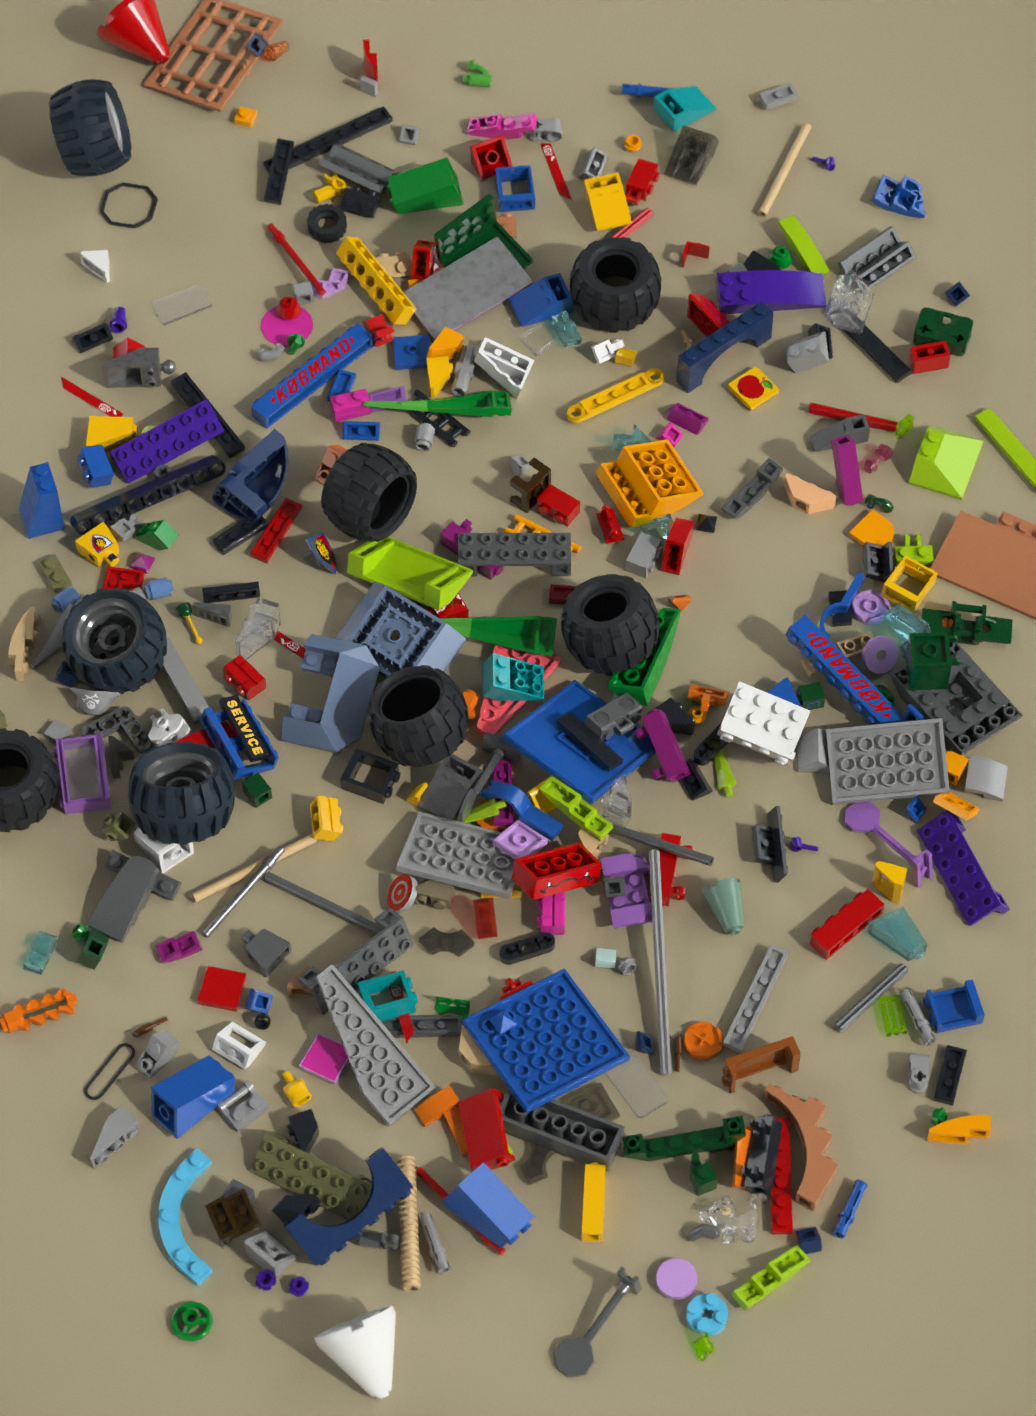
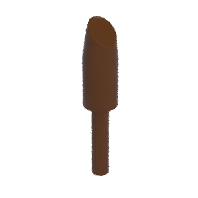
M165 1017L152 1024L148 1023L132 1032V1036L138 1037L153 1030V1027L167 1021L168 1018Z
M681 1035L675 1037L674 1042L676 1072L680 1071V1055H682Z

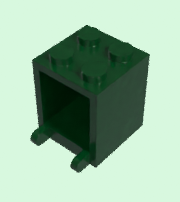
M948 632L909 633L905 657L909 691L948 688L951 666L961 664L959 658H951L949 643L957 642L958 636L948 635Z

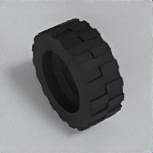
M334 204L318 205L316 208L314 207L309 212L307 218L309 234L318 242L333 243L342 238L344 233H346V214H344L340 207L334 206ZM331 218L335 220L336 225L330 229H323L319 227L318 223L321 219Z

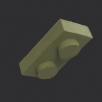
M55 554L38 561L39 567L55 593L72 586L71 580Z

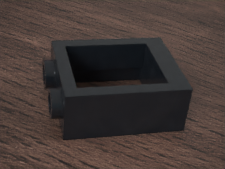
M356 748L340 778L341 789L384 804L386 798L389 799L392 795L394 783H397L400 779L399 764ZM362 763L389 772L381 789L354 780Z

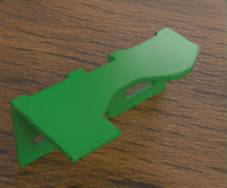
M436 996L435 1010L439 1014L453 1012L457 1015H462L463 1020L469 1016L470 1001L461 999L451 1000V998Z

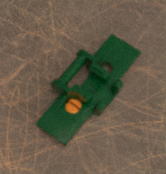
M952 601L951 612L922 608L920 633L948 632V635L958 636L957 643L979 645L982 641L1011 644L1013 620L986 616L987 605L975 606ZM956 611L978 613L981 616H976L975 621L962 620L961 614L956 613ZM981 626H988L990 632L985 633L981 631Z

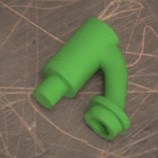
M475 59L469 60L468 71L473 73H470V76L463 75V82L469 83L470 86L491 87L490 73L484 67L475 63ZM474 70L478 71L480 74H473Z

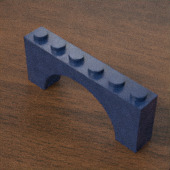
M761 301L678 356L676 382L689 393L702 384L703 378L712 363L731 346L749 339L758 348L769 341L772 336L774 312Z
M378 1148L365 1159L371 1173V1191L365 1205L355 1216L343 1223L325 1226L315 1224L305 1218L303 1214L298 1213L283 1225L315 1266L326 1264L331 1259L329 1256L336 1251L338 1253L347 1246L346 1242L349 1239L353 1238L354 1240L359 1237L366 1225L372 1226L375 1224L382 1212L388 1213L396 1206L394 1203L398 1199L404 1200L412 1193L410 1190L414 1186L384 1148Z

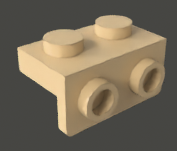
M397 252L396 256H389L385 253L378 254V257H375L391 278L411 277L410 254L406 255V252Z

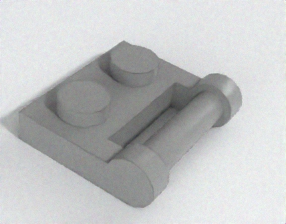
M249 1080L243 1083V1087L217 1104L218 1110L237 1132H240L270 1110V1105ZM247 1093L251 1095V1097H249L244 1102L239 1104L233 1110H228V1107L230 1105H232L234 1102L239 1100Z

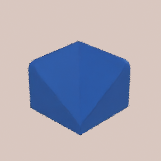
M251 988L246 1008L268 1014L274 995Z

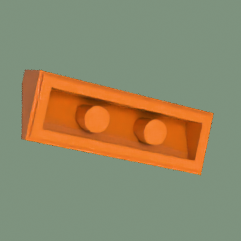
M745 1126L746 1136L735 1143L732 1188L746 1189L744 1187L746 1177L742 1175L743 1166L747 1167L753 1133L749 1126Z

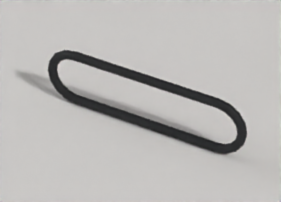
M128 1043L119 1045L85 1088V1095L89 1099H100L135 1055V1049L132 1045ZM124 1046L130 1047L132 1055L102 1093L97 1097L90 1096L88 1088L118 1050Z

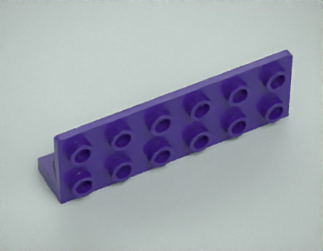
M206 399L110 451L109 455L115 460L129 484L155 470L157 466L164 465L224 432V429Z
M946 810L919 828L917 832L926 849L932 853V860L967 924L972 926L996 910L1003 914L1008 912L1010 909L1002 894L993 889L964 837L963 832L966 829L959 816Z

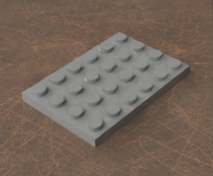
M942 718L826 729L833 805L911 798L915 796H932L941 793L950 794Z
M418 812L396 865V871L509 900L516 885L511 879L515 860L492 845L493 839L502 832Z

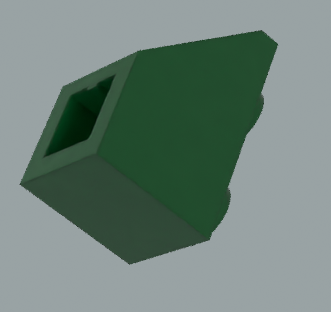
M91 928L76 962L95 970L107 947L109 936Z

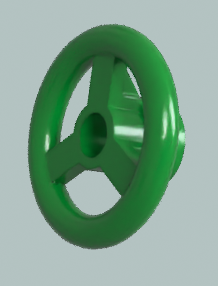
M186 1302L180 1305L174 1311L171 1318L173 1332L177 1337L185 1341H198L204 1338L210 1332L213 1324L210 1310L199 1302ZM192 1308L201 1310L206 1317H199L198 1311ZM181 1312L183 1313L182 1318L185 1324L182 1332L177 1325V1319ZM190 1318L195 1319L193 1322L188 1321ZM197 1325H206L200 1333L188 1335L190 1330Z

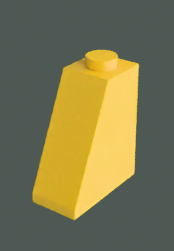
M89 416L86 447L102 445L105 452L114 450L134 439V436L138 434V426L134 425L133 417Z

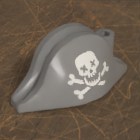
M71 687V691L77 696L76 707L91 715H101L106 712L111 702L121 694L119 692L89 691Z

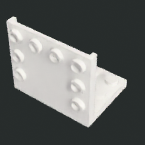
M739 681L717 735L723 741L728 743L735 742L771 757L776 763L781 765L789 764L795 757L796 753L794 750L810 710Z

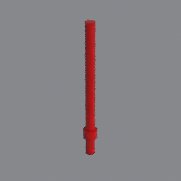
M270 223L267 228L272 233L273 239L283 247L316 291L323 296L326 290L285 240L284 234L278 231L273 223Z
M422 1167L416 1170V1174L445 1200L449 1194ZM468 1224L482 1237L481 1240L487 1246L490 1245L499 1255L506 1251L504 1247L500 1248Z

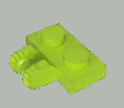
M916 533V546H910L909 534H904V546H896L894 550L896 566H898L905 555L922 565H932L934 562L932 545L921 546V534Z

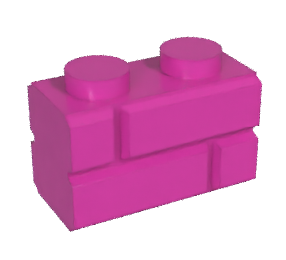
M366 389L330 397L331 410L335 422L371 414V407L363 406L364 401H370Z
M565 892L537 899V910H541V915H537V927H541V933L564 935Z

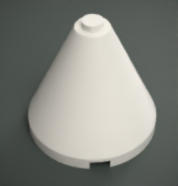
M392 1305L360 1315L356 1319L346 1323L343 1322L314 1337L316 1345L371 1397H377L378 1400L389 1395L388 1391L392 1389L396 1312Z

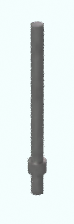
M281 846L270 857L267 856L264 859L263 865L202 932L204 936L208 938L262 876L276 865V861L285 852Z

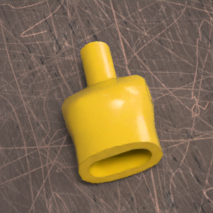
M285 1071L282 1074L287 1082V1085L283 1087V1091L293 1107H299L312 1098L302 1078L294 1080L290 1071Z

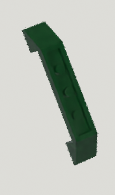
M742 1115L723 1119L724 1126L647 1140L644 1139L642 1133L622 1137L624 1156L650 1162L729 1148L746 1136L744 1117Z

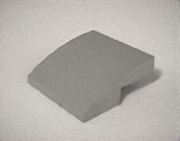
M970 755L965 792L984 794V799L1003 801L1008 766L988 758Z

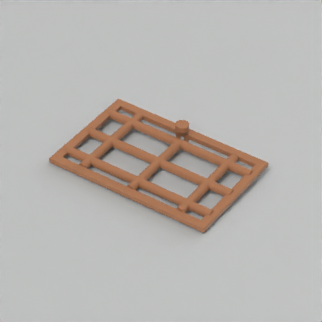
M203 0L169 48L170 59L166 63H160L156 66L144 83V87L221 112L244 77L250 75V69L258 59V56L252 52L250 57L245 59V64H241L238 74L227 89L223 88L249 50L246 47L255 33L259 34L269 43L283 23V19L224 0ZM210 4L215 5L210 13L205 12ZM221 8L237 12L233 20L217 16ZM244 15L261 20L256 28L239 23ZM204 18L205 20L191 40H185L199 19ZM212 21L228 26L213 49L196 44ZM271 23L272 25L267 32L263 31L266 24ZM235 29L250 33L251 35L236 56L220 51ZM179 47H185L171 68L166 69L165 67ZM191 50L208 54L193 77L176 72ZM215 57L231 62L216 85L199 80ZM160 74L165 75L160 83L155 82ZM171 78L188 83L183 91L167 86ZM194 86L211 91L206 99L189 94ZM218 93L222 94L217 103L213 102Z

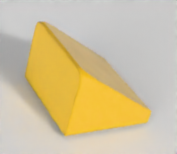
M625 348L618 349L615 355V363L633 367L637 351Z
M424 782L416 786L406 801L418 807L428 787V783Z

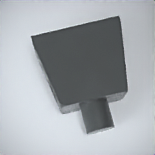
M262 929L257 935L248 930L242 936V941L247 944L245 946L246 957L264 977H267L291 953L289 941L266 929Z

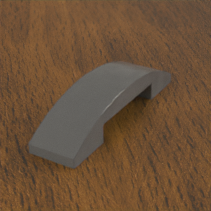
M768 458L758 468L755 477L736 497L733 495L723 505L722 510L734 519L743 516L766 494L781 474L783 467Z

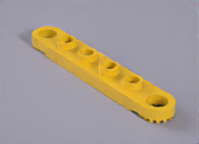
M651 368L647 372L633 376L580 401V403L570 406L567 409V418L572 423L583 422L660 386L664 382V374L659 368ZM652 375H657V376H659L660 378L657 379V380H656V379L654 380V379H652V378H650V377H651ZM577 411L581 414L575 417L571 413Z

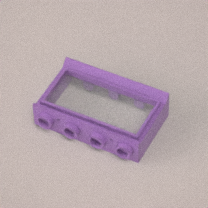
M102 731L96 735L60 740L56 738V746H53L54 758H58V763H55L57 772L60 774L58 791H62V796H59L60 808L64 807L65 815L112 808Z

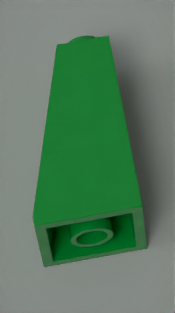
M448 157L388 177L389 185H387L389 194L392 195L390 203L392 208H396L399 214L464 204L458 177Z

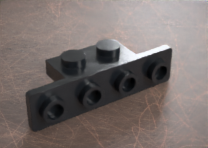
M775 806L767 813L768 826L755 824L752 827L755 862L772 865L774 882H779L787 875L788 866L786 865L782 814L780 806Z

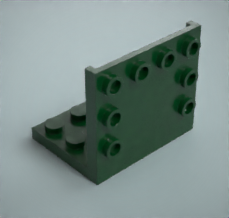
M490 193L434 234L437 260L444 268L495 237L502 241L523 269L533 263V258L497 222L495 201Z

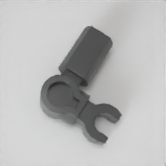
M363 1232L360 1235L359 1245L379 1249L382 1246L385 1250L398 1251L400 1237L396 1234H386L383 1232L382 1234Z

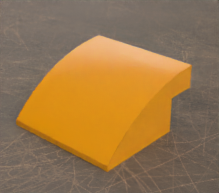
M668 439L624 446L615 462L600 464L596 472L597 477L630 528L646 525L671 515L703 495L702 490Z

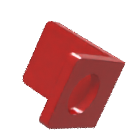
M686 241L681 267L684 268L688 255L708 259L710 246Z

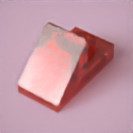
M493 897L474 899L473 907L477 938L498 937Z

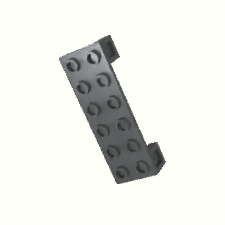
M459 533L458 564L473 570V574L470 577H477V566H552V576H571V534Z
M390 907L374 918L376 924L383 930L335 966L354 990L358 988V982L369 980L414 945L404 918ZM312 966L297 978L299 983L312 993L319 1012L324 1015L329 1010L316 979L317 975L321 972Z

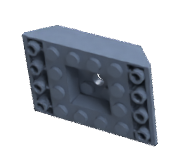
M377 582L373 583L335 638L366 645L380 667L379 674L385 678L394 672L411 666L427 665L433 669L439 668L445 671L467 640L443 620L388 586ZM394 632H399V639L391 640V635Z

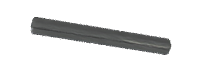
M903 963L899 964L837 1020L834 1028L841 1033L908 973L907 966Z

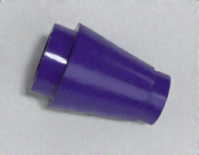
M123 307L115 308L109 323L111 330L115 333H122L127 328L126 310Z

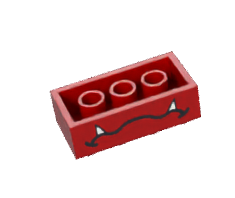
M578 842L515 859L511 879L533 900L598 883L602 863Z

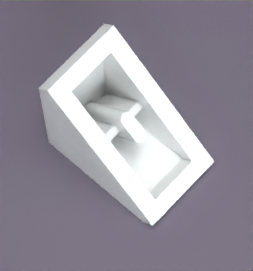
M108 250L82 251L80 253L82 265L108 283L110 281Z

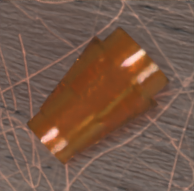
M286 41L270 44L263 51V55L266 60L275 61L289 50V45Z

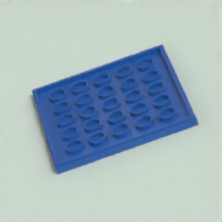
M565 968L462 1020V1025L526 1113L630 1060L629 1054ZM506 1010L517 1023V1026L500 1035L489 1019Z

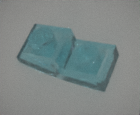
M39 931L31 944V951L23 963V969L42 975L53 953L58 937Z

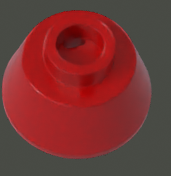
M293 297L282 298L277 306V314L282 319L292 320L301 313V306Z

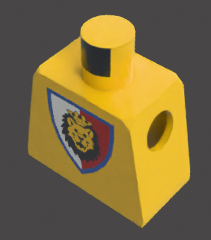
M104 522L75 540L77 552L97 567L102 566L106 562L111 567L118 564L119 558L116 556L119 553L118 543Z

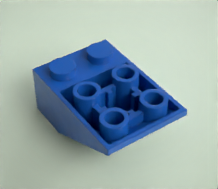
M561 273L544 277L509 298L521 327L571 314L573 308V299Z

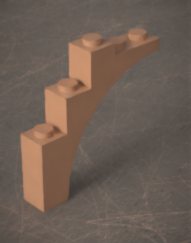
M768 1084L765 1089L764 1099L776 1106L789 1118L803 1144L805 1173L796 1193L795 1202L814 1211L837 1174L839 1165L833 1158L824 1156L831 1145L833 1136L827 1129L818 1127L825 1116L826 1105L821 1100L808 1097L804 1103L798 1096L789 1095L781 1087Z

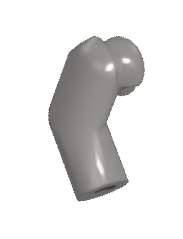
M277 343L271 351L261 348L257 354L262 361H272L281 354L284 347Z

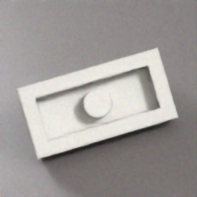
M231 1022L216 1035L212 1050L241 1068L246 1069L263 1049L266 1041L238 1024ZM234 1031L254 1043L255 1046L250 1049L229 1035Z

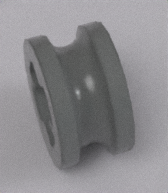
M167 465L157 466L155 468V479L161 477L160 473H171L170 467Z

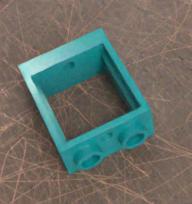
M404 970L358 982L361 999L381 1022L397 1018L400 1015L416 1012L417 995L416 992L411 991L413 988L410 977L406 978ZM399 984L403 986L407 998L374 1006L371 994L389 990L391 986Z

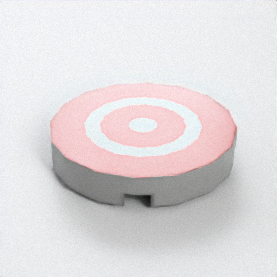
M401 874L392 882L387 894V905L395 912L402 913L403 910L407 911L413 905L417 896V891L415 890L417 881L414 877Z

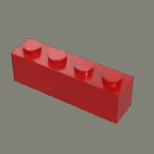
M869 889L863 893L859 892L850 904H844L840 908L839 913L835 916L831 915L822 927H817L812 931L810 945L824 959H829L882 915L885 904Z

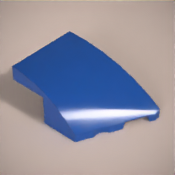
M886 175L881 177L872 203L905 216L924 218L926 216V212L923 211L922 204L924 200L921 194L920 183L906 175L899 183Z

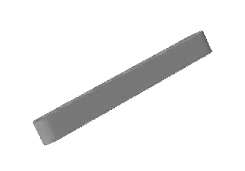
M140 587L129 591L146 599ZM166 633L167 653L163 657L164 663L161 669L194 724L200 721L204 709L209 708Z

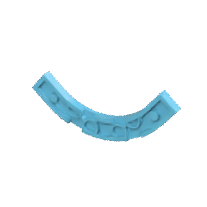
M196 1148L175 1169L166 1183L160 1199L158 1222L161 1239L170 1259L186 1277L199 1286L213 1271L190 1249L180 1228V1206L182 1199H184L194 1181L212 1165V1161Z

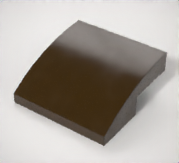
M244 1188L226 1198L221 1196L205 1205L221 1242L236 1238L262 1226L250 1197Z

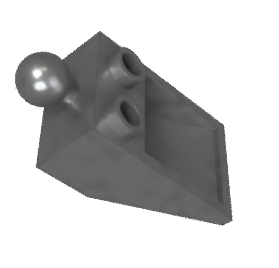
M159 348L136 349L103 363L106 388L161 387V371L165 374H172L176 370V364L172 360H165L161 364Z

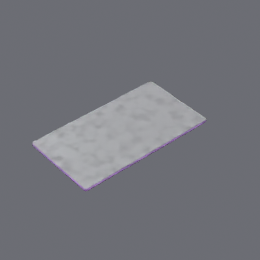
M495 237L403 293L417 308L414 312L416 317L432 338L436 340L445 326L453 331L530 286L533 284V281L502 241Z

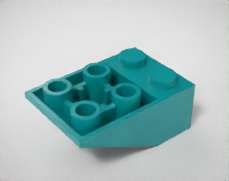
M697 86L667 89L654 96V111L673 132L716 110V107Z
M492 653L482 664L483 697L498 701L544 700V666Z

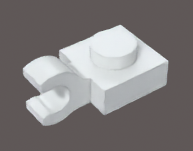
M606 339L591 346L597 363H602L615 357L614 351L624 347L622 339H616L612 342Z

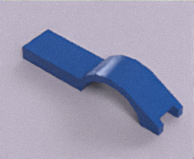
M858 572L842 601L828 606L822 613L819 629L828 638L830 635L825 630L824 622L832 614L847 612L864 583V574Z
M491 781L489 787L480 793L487 800L499 798L509 803L517 812L519 821L550 841H553L563 830L564 825L532 805L526 794L514 785Z

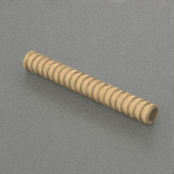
M404 1155L397 1159L398 1167L414 1187L410 1190L412 1193L404 1200L400 1198L399 1200L400 1246L402 1247L401 1270L403 1271L402 1289L414 1292L421 1288L419 1278L420 1260L418 1259L419 1236L417 1235L418 1212L416 1211V1159L413 1156Z

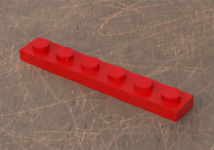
M776 1117L783 1125L771 1194L772 1234L792 1235L789 1118Z

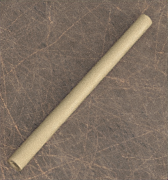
M803 124L758 212L759 216H767L811 129L810 124Z
M312 833L284 847L285 852L276 862L316 843L317 839H314ZM266 857L191 894L193 900L197 903L254 874L263 865L262 862Z

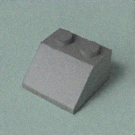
M824 331L790 342L786 347L787 363L795 373L829 362Z

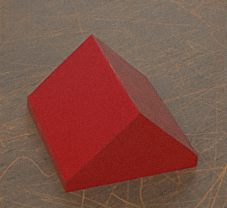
M504 135L470 146V160L481 180L496 175V168L513 167Z

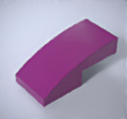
M195 931L178 939L172 937L156 945L163 963L176 961L203 950Z

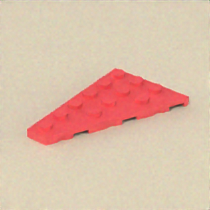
M495 645L493 651L495 654L544 666V681L561 663V658L555 654L553 656L536 655ZM483 697L477 723V732L484 736L486 732L497 736L527 701H498Z

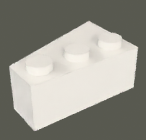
M485 337L474 362L517 399L534 360Z

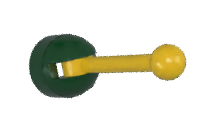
M184 602L176 607V611L181 618L187 619L196 638L195 642L201 644L203 640L199 637L190 618L192 607L189 602Z

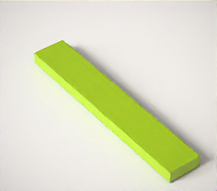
M991 408L975 415L977 423L1036 490V460Z

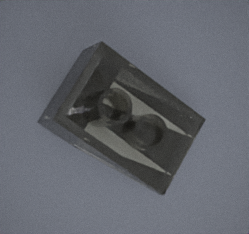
M683 125L664 174L697 185L713 158L719 140L715 135Z

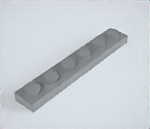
M770 945L723 1041V1046L742 1053L789 956L788 951Z

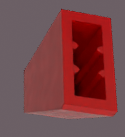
M676 517L666 539L661 571L680 575L692 537L694 521Z

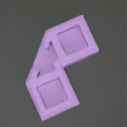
M332 268L328 281L317 279L326 290V293L321 296L312 285L313 297L324 299L344 290L350 276V271Z

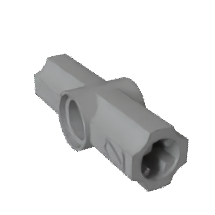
M468 344L464 346L460 361L456 363L454 381L451 387V393L456 397L467 395L470 381H473L476 369L474 359L479 351L474 345Z

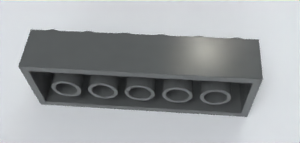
M508 1089L500 1106L505 1132L587 1164L596 1162L600 1165H606V1171L608 1172L620 1148L622 1137H624L625 1126L554 1099L526 1113Z

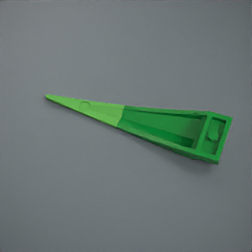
M493 390L443 399L363 402V406L484 417H492L493 414L498 416L511 415L512 412L509 392Z
M544 616L439 618L464 637L530 654L553 656L557 618Z

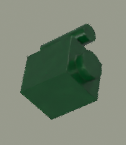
M693 1153L691 1155L689 1179L697 1196L717 1189L718 1179L710 1162L701 1164L699 1154Z

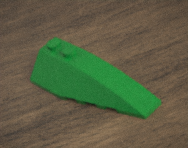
M662 608L658 612L659 635L656 647L651 650L652 654L632 669L613 673L608 689L619 697L628 693L641 705L648 706L672 647L681 613L680 609Z

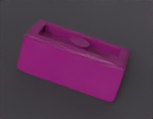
M679 403L670 408L667 416L669 422L695 435H698L709 421L708 417Z

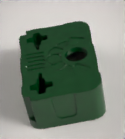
M925 307L920 311L914 330L913 343L919 346L946 341L951 355L963 356L966 353L971 338L973 320L968 317ZM943 317L950 318L951 322L944 324Z

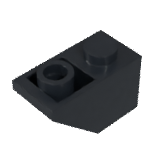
M669 698L654 708L665 712L673 733L694 734L695 720L691 715H687L683 711L679 702Z
M312 1109L289 1116V1124L286 1125L289 1136H294L296 1141L293 1145L309 1154L319 1136L318 1124Z
M315 1194L286 1195L272 1211L286 1224L298 1213L303 1214L305 1218L309 1214L315 1213L322 1201Z

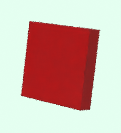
M207 966L197 1000L198 1004L237 1012L247 978L246 973Z

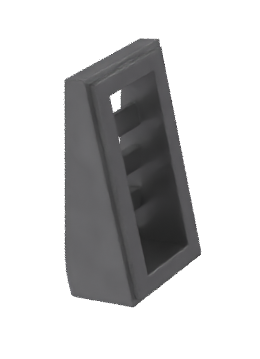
M193 602L195 616L230 627L232 619L231 605Z

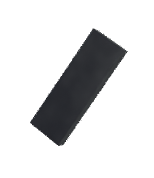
M263 516L255 522L242 520L212 539L213 544L225 555L267 528L268 522Z
M259 581L202 588L204 603L260 597Z
M947 1045L933 1101L953 1106L967 1052L966 1049Z

